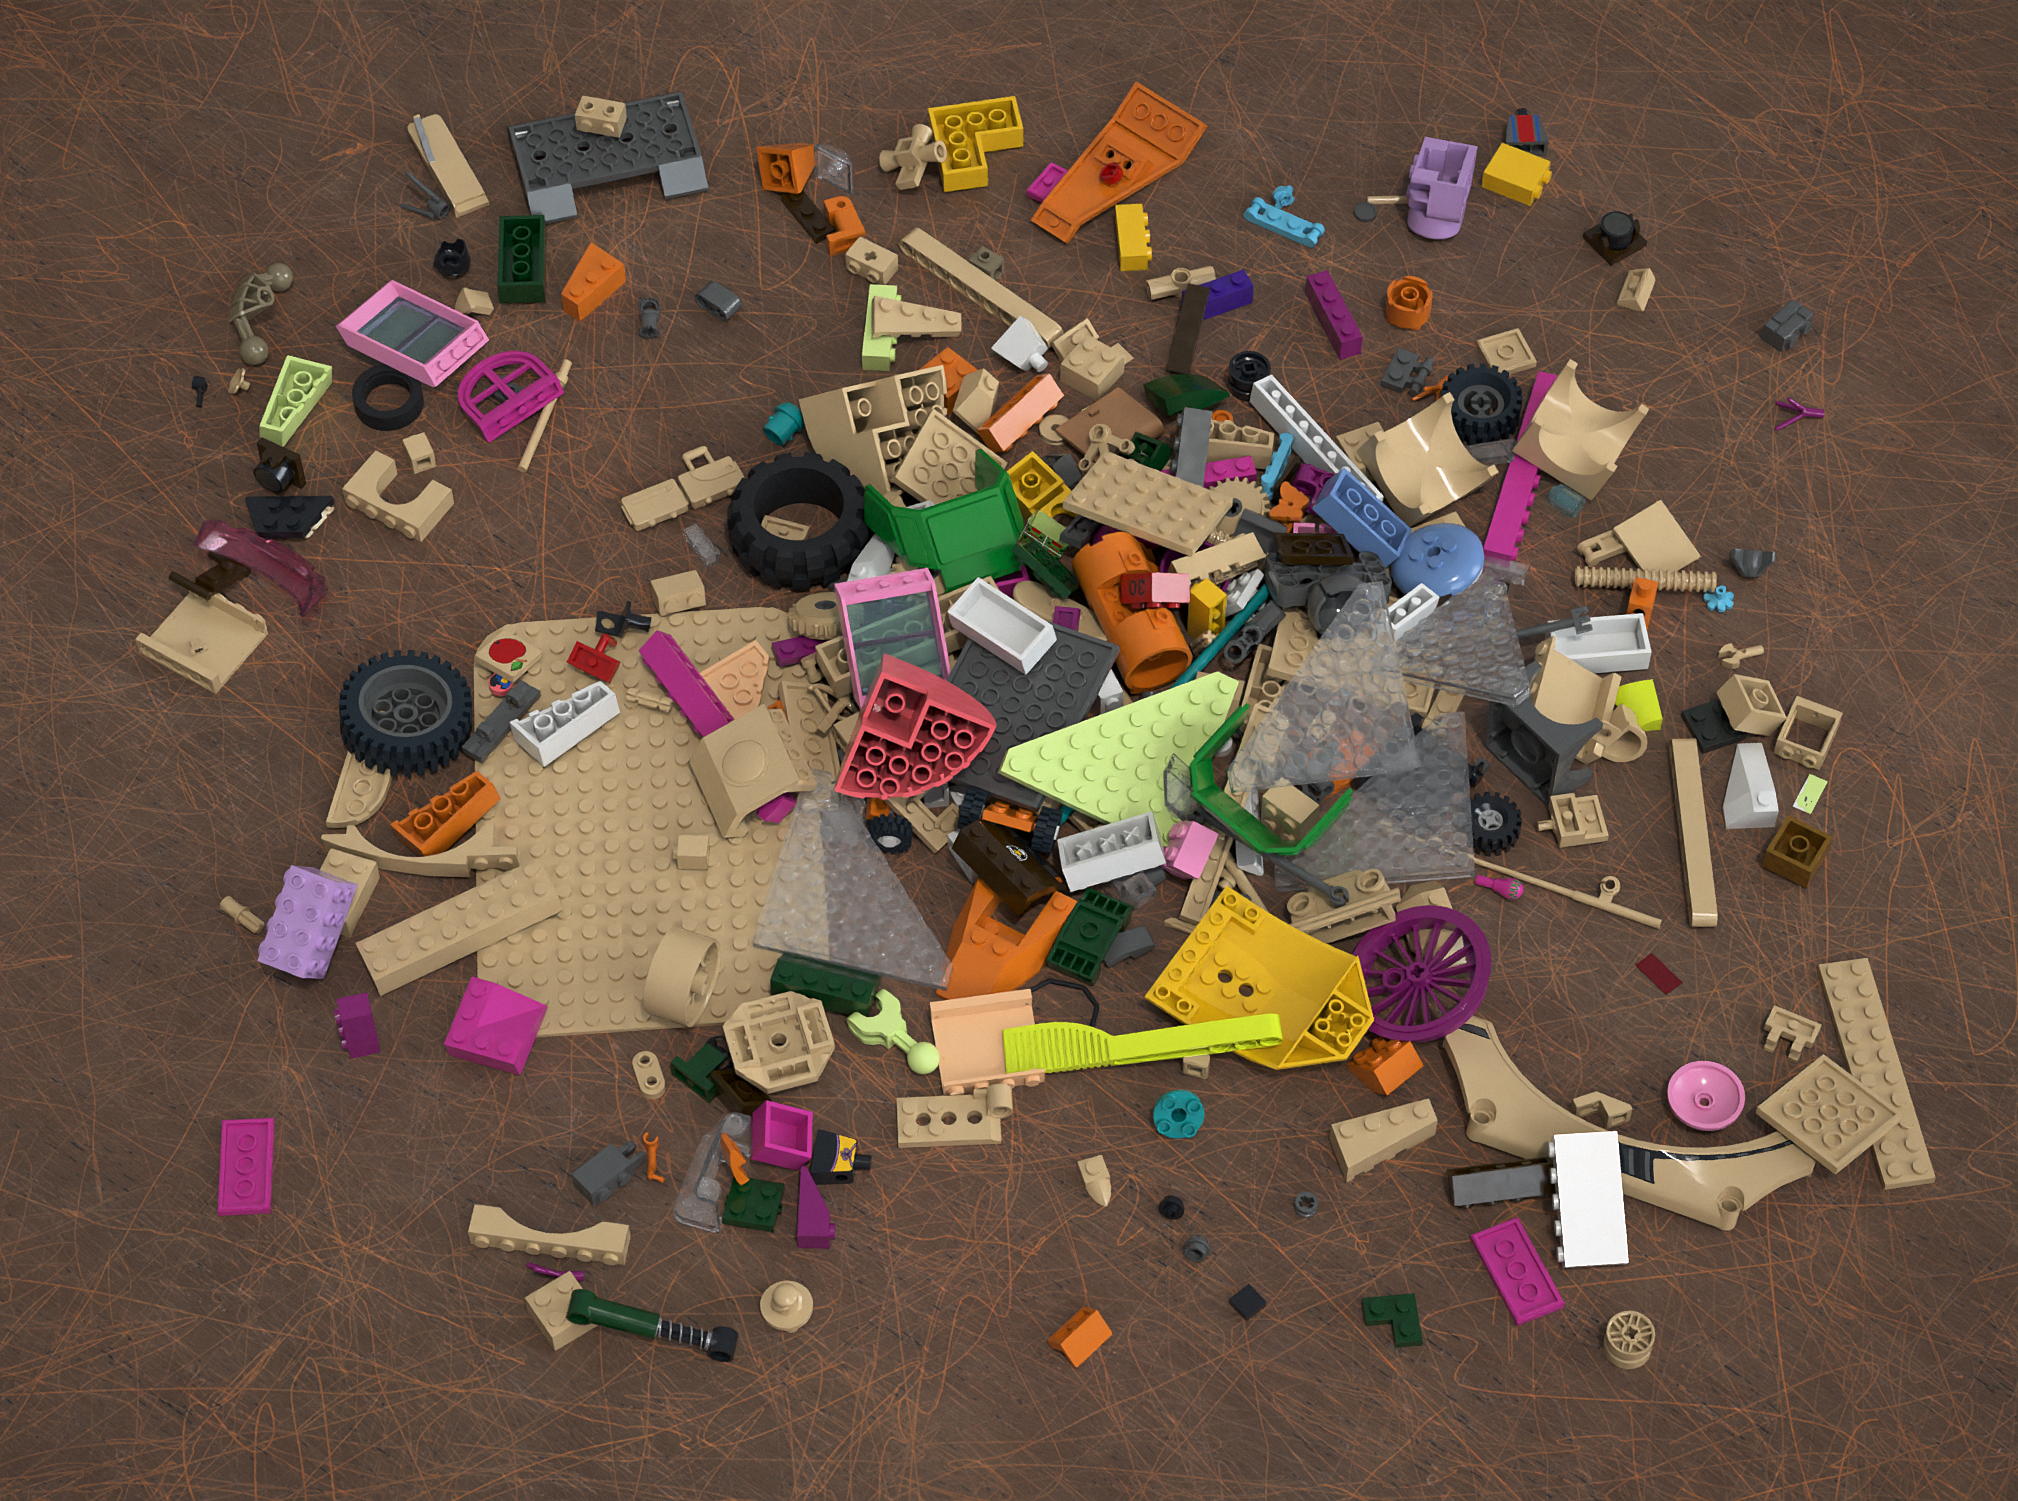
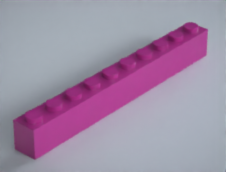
M1538 371L1517 441L1547 389L1558 375ZM1515 452L1512 454L1483 548L1484 564L1508 570L1511 561L1516 562L1519 551L1516 544L1517 542H1522L1524 529H1521L1522 524L1527 525L1530 511H1527L1528 506H1533L1536 494L1532 493L1533 488L1538 489L1541 475H1538L1539 470L1543 471Z
M657 630L638 650L644 657V664L653 669L656 673V680L668 689V696L680 705L681 713L694 724L693 729L699 735L705 737L735 720L670 634ZM786 792L757 808V814L766 822L772 821L779 824L798 802L790 792Z

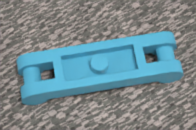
M1255 197L1251 202V207H1248L1243 214L1246 220L1310 248L1316 245L1317 238L1321 237L1325 232L1322 224H1313L1271 206L1260 197Z
M1290 433L1280 434L1278 452H1273L1271 465H1267L1265 474L1261 476L1263 493H1267L1269 500L1273 497L1274 485L1284 473L1291 457L1293 435Z

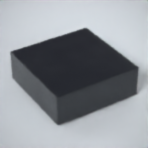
M1248 1284L1229 1299V1304L1247 1321L1266 1306V1301Z

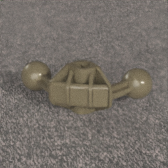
M284 263L271 264L263 274L250 273L242 279L240 286L234 292L235 295L229 307L230 316L228 322L229 324L236 325L242 338L239 354L241 359L249 365H259L268 357L269 349L267 343L262 338L254 336L249 321L274 303L272 290L281 292L287 290L292 285L293 272Z

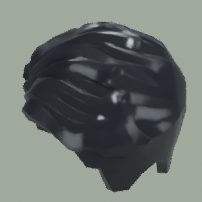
M459 238L454 243L443 241L435 255L433 266L447 276L464 274L471 262L465 241Z

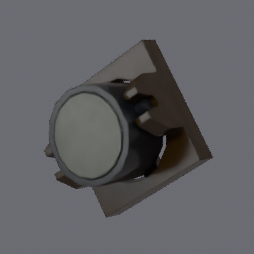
M1620 211L1607 213L1602 217L1600 224L1583 233V238L1610 266L1646 247L1647 241L1639 234L1638 219L1633 221L1632 213L1629 215Z
M262 437L257 441L261 461L254 468L253 474L263 487L279 494L286 491L291 484L300 489L306 485L300 454Z

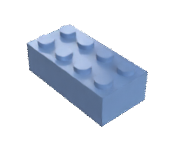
M1345 468L1326 481L1312 507L1318 516L1323 518L1337 533L1344 534L1346 540L1353 548L1357 549L1360 553L1367 551L1378 554L1385 567L1399 558L1404 548V543L1412 532L1408 525Z

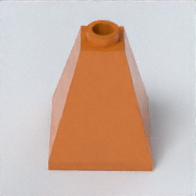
M792 143L756 147L763 190L799 194L817 163L815 144Z

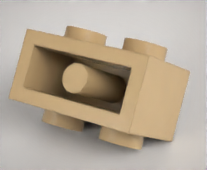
M583 95L575 113L577 130L620 138L627 119L625 103Z

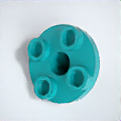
M1173 1090L1162 1095L1153 1108V1120L1158 1132L1175 1139L1195 1136L1204 1120V1108L1201 1100L1194 1093L1187 1090Z

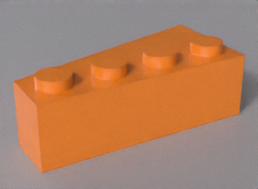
M475 771L451 786L449 792L442 796L436 795L430 799L431 803L419 810L415 808L408 813V817L400 822L396 820L390 826L398 840L419 857L440 854L453 845L501 798L493 783L478 771Z

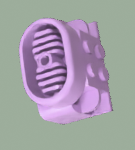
M1425 137L1419 155L1415 154L1413 165H1411L1409 174L1411 180L1406 193V198H1409L1407 224L1413 232L1426 238L1446 239L1455 236L1460 231L1472 184L1478 146Z

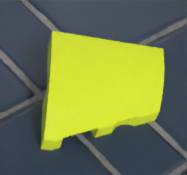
M1653 679L1619 686L1615 705L1618 707L1620 704H1623L1634 711L1639 726L1644 731L1660 730L1663 718Z

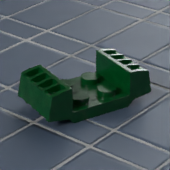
M1088 887L1081 899L1077 901L1056 938L1055 944L1046 960L1047 967L1094 986L1101 975V963L1118 933L1124 932L1131 920L1133 906Z

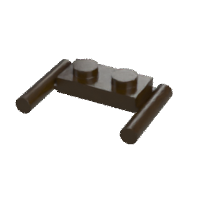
M211 548L208 552V557L219 562V564L197 576L195 583L174 571L170 573L169 580L208 601L212 595L214 596L243 577H248L251 569Z

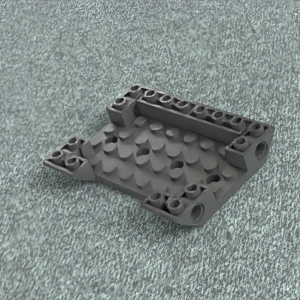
M675 91L622 102L626 106L627 119L620 138L577 130L576 112L507 125L514 157L518 162L530 215H545L546 224L578 218L572 189L658 171L665 199L708 191L702 155L683 93ZM670 129L675 130L674 133H666L665 131ZM625 138H630L632 141L623 142L622 140ZM581 147L588 148V150L586 151H580L578 149ZM537 156H544V157H545V158L542 159V160H536V159H535Z

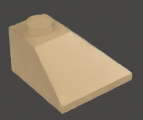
M984 368L963 377L953 412L976 433H978L977 429L995 412L998 402L999 381Z

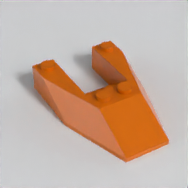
M978 877L953 926L936 996L944 1000L1017 990L1037 975L1044 967L1056 938L1077 901L1055 891L1031 928L1024 935L990 918L1002 899Z

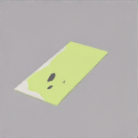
M1809 774L1793 807L1811 814L1828 781Z

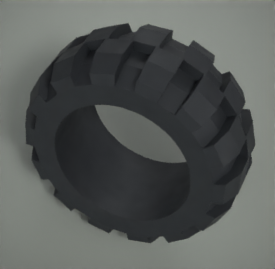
M790 452L776 455L774 462L769 464L762 461L748 472V479L742 478L731 495V503L727 508L728 533L733 553L739 558V563L755 578L761 575L762 581L766 585L781 589L782 585L792 586L793 591L796 592L810 591V586L821 584L825 588L839 580L840 573L849 574L854 561L870 541L872 530L864 521L865 488L854 474L850 476V470L834 459L830 462L823 461L821 454L805 452L804 457H792ZM797 503L821 506L832 512L839 519L826 533L806 540L780 538L768 532L761 525L765 515H770L781 507Z

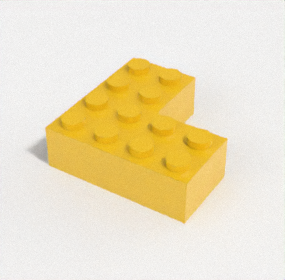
M1015 96L928 108V126L933 131L932 143L941 140L947 150L946 160L943 163L937 162L944 192L988 186V167L984 152L1023 147V125Z

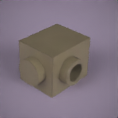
M984 246L977 252H974L969 258V263L995 281L1004 274V258Z

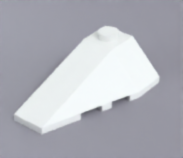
M874 534L854 561L846 582L888 575L895 552L880 537Z
M1762 743L1737 744L1722 807L1725 829L1775 827L1779 810L1774 784Z

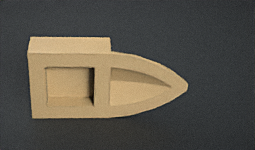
M1099 1155L1078 1161L1077 1167L1088 1194L1098 1204L1107 1207L1111 1197L1110 1175L1103 1156Z

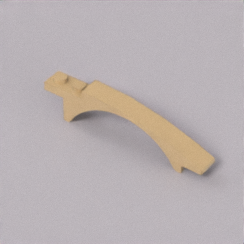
M494 821L486 822L473 837L456 848L424 857L398 856L380 850L369 843L359 833L355 825H347L346 834H323L321 836L324 848L328 853L332 848L375 861L380 869L423 876L470 877L471 869L517 868L520 866L521 860L517 846H497L498 832Z

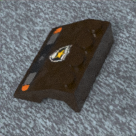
M983 819L976 820L960 829L951 848L1018 916L1022 915L1031 903L1046 895L1048 898H1051L1055 891L1061 892L1069 887L1065 877L1039 851L1031 849V843L1013 827Z

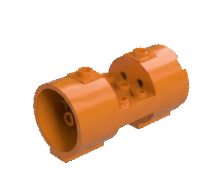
M1128 532L1107 534L1101 536L1103 541L1093 546H1090L1089 543L1085 545L1075 555L1072 561V568L1090 608L1095 611L1107 637V642L1119 645L1120 652L1115 662L1130 693L1152 692L1155 688L1164 686L1181 676L1190 666L1193 656L1173 613L1167 610L1165 606L1164 608L1155 609L1147 607L1132 609L1131 604H1121V575L1153 573V570L1139 541L1134 535Z

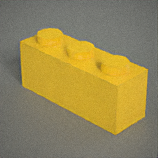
M1142 204L1115 205V225L1120 271L1148 270V261L1152 260L1151 247H1147V243H1150V232L1145 230V226H1148L1147 212L1143 213Z
M1207 578L1200 583L1194 584L1190 589L1187 633L1194 639L1206 630H1211V633L1217 637L1225 628L1227 594Z

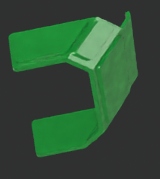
M982 449L975 451V486L978 491L919 510L893 506L871 484L865 486V524L909 566L939 570L945 586V594L973 583L978 577L984 579L991 576L992 579H996L1021 570V564L1015 559L1014 556L1016 554L1012 550L1023 531L1024 521L1009 474Z
M1247 703L1243 707L1240 705L1194 754L1193 757L1195 759L1189 766L1190 782L1193 785V792L1190 797L1258 854L1265 852L1277 853V855H1296L1316 845L1342 817L1353 799L1351 797L1353 790L1349 788L1303 839L1282 840L1214 784L1212 757L1241 727L1250 709V705Z

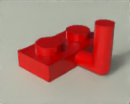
M603 634L595 649L577 641L566 663L610 684L621 662L603 653L607 646L611 648L616 647L617 640L608 634Z

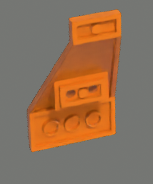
M1135 82L1112 119L1044 199L1031 221L1066 244H1069L1082 224L1182 165L1208 126L1145 86ZM1111 152H1114V156L1112 158H1108L1109 154ZM1117 163L1123 171L1121 179L1113 185L1104 184L1100 178L1102 168L1107 164ZM1131 163V167L1126 169V165Z

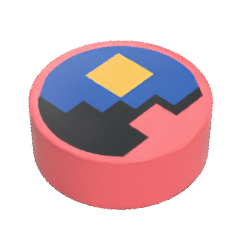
M496 673L489 679V689L495 696H506L509 690L514 687L512 682Z

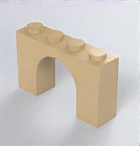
M375 451L342 488L345 503L353 509L361 510L372 519L376 518L384 522L387 527L403 532L408 538H414L422 542L453 506L452 489L432 480L413 501L400 505L387 503L380 498V495L397 475L395 460Z

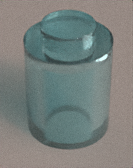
M1563 484L1553 486L1548 494V498H1550L1549 504L1572 518H1575L1581 512L1586 502V498Z

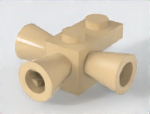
M914 125L911 137L899 139L895 151L883 150L880 153V165L885 172L902 167L895 183L899 190L918 187L928 162L943 163L946 160L947 150L941 140L927 145L933 137V131L926 125Z

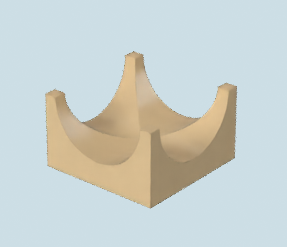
M1570 359L1547 389L1512 451L1592 501L1616 470L1617 465L1614 463L1637 426L1647 414L1649 408L1641 404L1634 410L1619 412L1608 410L1595 404L1578 387L1575 379V369L1578 363Z
M1450 392L1394 428L1385 432L1380 430L1373 434L1357 450L1395 514L1409 527L1416 525L1476 491L1499 473L1494 464L1486 466L1478 462L1462 444L1452 421L1451 407L1454 398Z

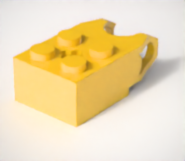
M1033 451L1006 471L1010 476L1021 514L1027 521L1036 510L1037 513L1040 510L1052 519L1058 514H1067L1074 518L1078 516L1076 513L1063 509V501L1071 493V490L1064 484V480Z

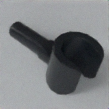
M194 376L192 380V389L197 390V408L202 407L203 394L208 388L205 378L200 376Z

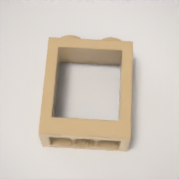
M1796 696L1778 736L1774 753L1784 759H1791L1806 767L1820 770L1839 728L1843 713ZM1795 719L1829 731L1820 752L1786 740Z

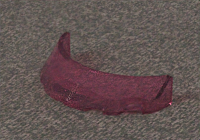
M206 520L203 522L193 543L197 548L238 561L277 583L297 602L302 617L325 596L328 590L324 585L326 579L323 575L314 572L315 567L310 562L279 542L258 536L253 530L233 528L221 520Z

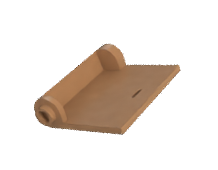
M1119 387L1055 429L1059 436L1083 455L1087 453L1092 443L1089 432L1096 424L1107 425L1112 430V435L1120 439L1131 440L1135 431L1154 439L1164 434V426L1160 419ZM1108 444L1110 452L1115 454L1118 447ZM1099 450L1095 455L1094 459L1092 460L1094 464L1097 462L1100 456Z

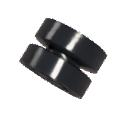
M1243 351L1236 354L1230 360L1228 370V390L1231 395L1241 401L1249 402L1253 383L1270 375L1271 365L1269 360L1261 353L1255 351Z

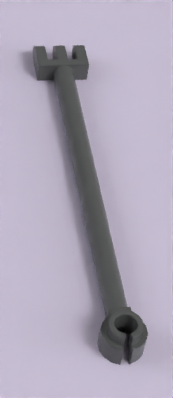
M1583 606L1571 609L1572 617L1432 650L1416 647L1410 654L1411 662L1414 666L1422 668L1429 661L1436 658L1575 627L1576 635L1593 630L1592 625L1582 626V624L1590 622V616L1580 617L1581 614L1589 612L1588 607ZM1417 656H1424V661H1416Z
M1195 806L1192 809L1195 815L1192 813L1187 815L1188 821H1195L1202 826L1207 822L1253 850L1205 809L1203 810ZM1263 852L1259 854L1325 894L1333 907L1338 908L1346 905V902L1349 903V893L1346 888L1326 884L1284 857L1277 855V853ZM1343 893V896L1336 897L1335 894Z

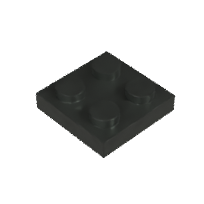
M1720 699L1682 711L1681 718L1692 737L1696 738L1697 746L1702 754L1747 738V732L1734 730L1730 725V720L1721 706Z

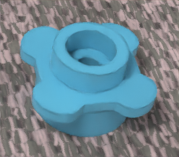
M1291 185L1286 187L1279 186L1274 190L1272 198L1276 202V208L1282 209L1283 206L1291 205L1294 202L1295 198L1292 195L1293 187Z

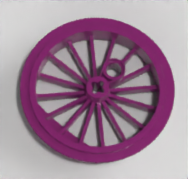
M1435 905L1417 906L1395 913L1396 921L1371 929L1359 942L1352 954L1359 957L1365 985H1367L1368 977L1382 978L1384 985L1367 989L1368 997L1387 992L1391 994L1371 1007L1374 1022L1369 1027V1030L1388 1039L1411 1041V1043L1439 1039L1465 1024L1483 1001L1491 973V952L1488 941L1480 927L1471 918L1448 907ZM1433 928L1423 962L1419 930ZM1441 929L1453 931L1433 958ZM1410 932L1414 933L1417 962L1412 961L1398 940L1399 937ZM1460 936H1462L1465 946L1444 959ZM1395 941L1410 963L1409 967L1385 955L1382 951ZM1467 955V964L1448 968ZM1377 958H1381L1394 966V968H1390L1387 971L1371 970ZM1466 972L1470 974V981L1446 978ZM1395 980H1400L1397 985H1392ZM1439 985L1469 988V990L1462 999ZM1432 988L1457 1002L1458 1005L1447 1013L1432 991ZM1427 991L1444 1014V1016L1434 1021L1430 1019ZM1422 996L1425 1024L1413 1026ZM1401 999L1385 1021L1376 1016ZM1411 1002L1405 1026L1395 1025V1021Z

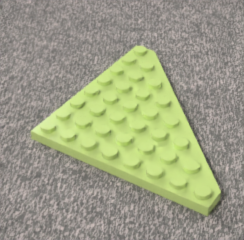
M1217 671L1012 747L1005 752L998 773L1106 825L1152 811L1160 831L1162 845L1166 847L1169 845L1168 841L1170 838L1168 834L1171 827L1177 822L1188 821L1186 817L1192 812L1195 803L1190 797L1193 792V785L1190 782L1189 766L1195 759L1193 756L1224 723L1239 681Z

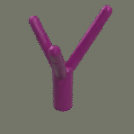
M1790 397L1787 398L1790 404L1780 401L1775 402L1777 406L1800 412V414L1776 426V431L1804 416L1824 417V409L1804 407Z
M529 1262L526 1264L528 1268L533 1269L535 1272L557 1278L568 1272H558ZM571 1271L577 1281H584L583 1271Z

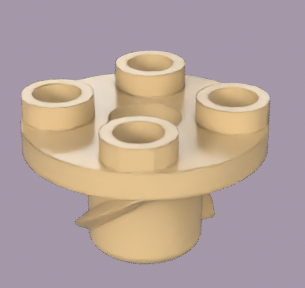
M777 1282L771 1285L762 1295L760 1301L761 1316L771 1327L793 1333L810 1319L813 1312L812 1296L808 1289L798 1282Z

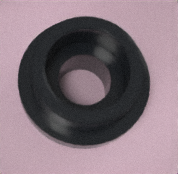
M1169 1195L1159 1203L1158 1210L1167 1219H1179L1183 1216L1185 1208L1183 1201L1179 1197Z

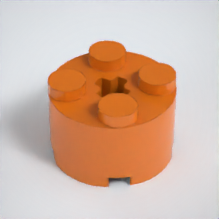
M1405 276L1402 280L1397 281L1396 279L1391 282L1387 289L1385 306L1386 319L1390 324L1416 331L1428 321L1431 313L1433 293L1426 281L1415 276Z

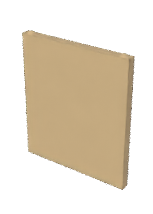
M1662 500L1656 501L1653 505L1612 529L1641 571H1644V569H1648V571L1655 569V572H1659L1660 569L1663 572L1670 570V572H1674V570L1679 571L1701 557Z

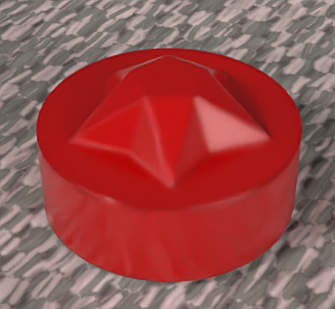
M1117 163L1107 164L1100 172V178L1106 185L1117 183L1123 175V171Z

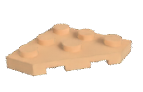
M755 640L700 672L734 719L760 706L770 662L769 655Z

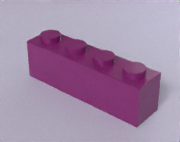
M1328 270L1306 276L1305 294L1339 360L1361 354L1363 336Z

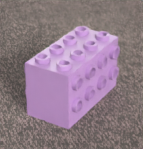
M291 865L284 875L283 882L285 884L282 892L278 894L275 900L276 909L274 915L267 923L266 929L268 932L265 940L259 946L257 961L301 978L325 979L358 884L314 867Z

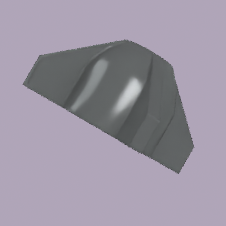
M1733 548L1730 560L1742 577L1758 578L1775 562V552Z

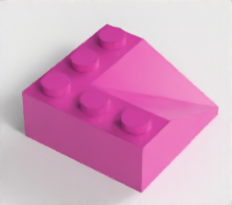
M471 977L444 1046L450 1056L521 1075L548 1007L497 983Z

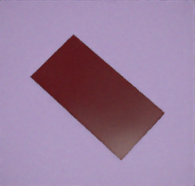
M1652 953L1636 964L1666 995L1683 983Z

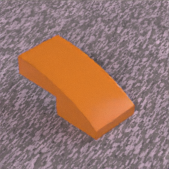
M724 1132L720 1138L721 1151L734 1177L742 1186L749 1181L747 1174L741 1166L746 1163V1160L737 1144Z

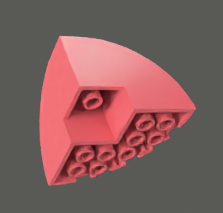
M884 653L850 737L834 791L858 798L872 797L888 800V798L911 797L935 786L937 788L953 779V776L963 768L966 769L979 752H982L997 726L996 721L981 703L960 688L922 668Z

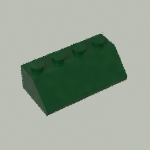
M784 952L777 959L770 979L771 996L792 991L810 999L820 1000L823 1008L846 1015L858 1012L865 1017H869L882 975Z

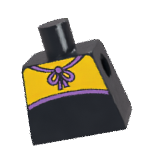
M817 1130L810 1172L815 1185L851 1184L854 1182L856 1169L871 1170L872 1155L858 1154V1140L825 1130Z

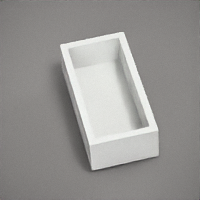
M979 577L947 611L952 627L1025 675L1057 640L1053 625Z
M1643 613L1590 617L1591 621L1583 623L1582 626L1591 624L1593 630L1577 635L1575 627L1545 634V640L1552 636L1556 637L1554 650L1592 673L1648 669L1651 648Z

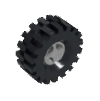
M1489 791L1484 792L1482 797L1480 793L1475 794L1474 800L1469 798L1466 801V805L1463 804L1459 818L1458 833L1461 835L1462 843L1467 842L1466 847L1469 850L1474 847L1476 854L1480 855L1481 851H1483L1485 856L1490 857L1491 852H1495V856H1500L1502 850L1507 853L1510 851L1511 846L1514 848L1519 839L1522 818L1520 809L1516 810L1517 804L1514 801L1509 803L1510 798L1505 795L1504 798H1500V793L1495 792L1494 796H1490Z

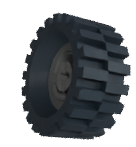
M1480 363L1479 368H1475L1474 364H1469L1467 370H1464L1463 367L1458 368L1456 375L1451 373L1448 376V380L1443 383L1441 397L1449 392L1453 396L1454 401L1451 407L1452 421L1462 444L1464 441L1469 442L1468 447L1475 448V444H1481V449L1488 447V443H1492L1493 447L1499 446L1500 439L1504 443L1508 441L1510 434L1514 435L1519 425L1523 401L1522 389L1520 386H1517V380L1514 377L1508 379L1509 372L1503 370L1502 373L1498 372V366L1492 365V368L1488 369L1484 363ZM1470 404V411L1468 412L1465 407ZM1492 407L1495 412L1490 415V408Z

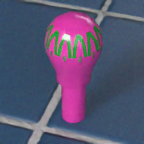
M1477 875L1475 884L1491 888L1509 900L1518 899L1524 890L1522 883L1515 878L1492 879Z

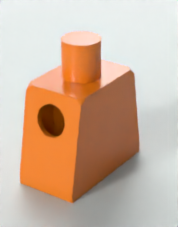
M1636 577L1631 591L1627 614H1635L1636 609L1643 610L1646 630L1648 632L1658 582Z

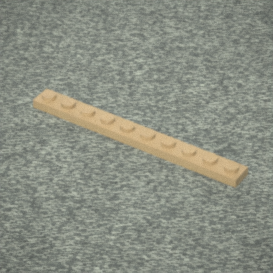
M1257 703L1253 706L1224 788V792L1243 808L1245 807L1260 762L1250 760L1249 758L1263 718L1275 721L1278 713L1276 710ZM1212 825L1210 830L1219 835L1199 879H1192L1179 915V919L1198 925L1209 910L1233 838Z

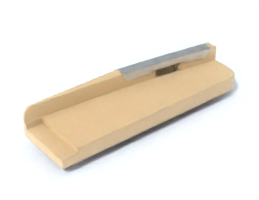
M420 114L413 116L414 122L408 125L409 137L445 200L450 204L455 217L457 218L488 206L489 201L441 116L434 114L423 119L420 118Z

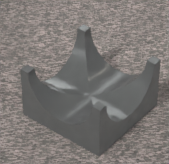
M1535 660L1492 690L1483 746L1548 807L1550 796L1572 793L1592 779L1593 772L1587 766L1575 771L1569 769L1583 746L1602 729L1603 723L1596 717L1581 724H1562L1542 715L1534 706L1529 693L1533 680L1542 669V666Z

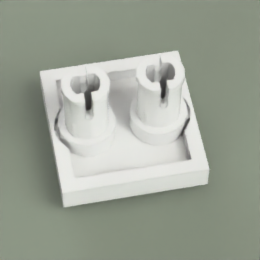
M1259 569L1249 573L1245 572L1239 578H1233L1229 581V585L1224 592L1227 594L1226 617L1229 615L1236 616L1258 591L1256 588L1264 576ZM1268 599L1264 601V603L1257 609V611L1261 610L1266 605L1265 603L1268 602ZM1253 614V615L1245 622V624H1246L1247 622H1249L1250 620H1252L1256 615Z

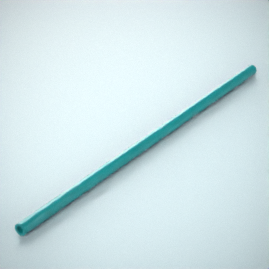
M1266 583L1169 689L1193 681L1196 678L1197 672H1201L1271 595ZM1066 805L1059 809L1063 812L1060 827L1075 809Z

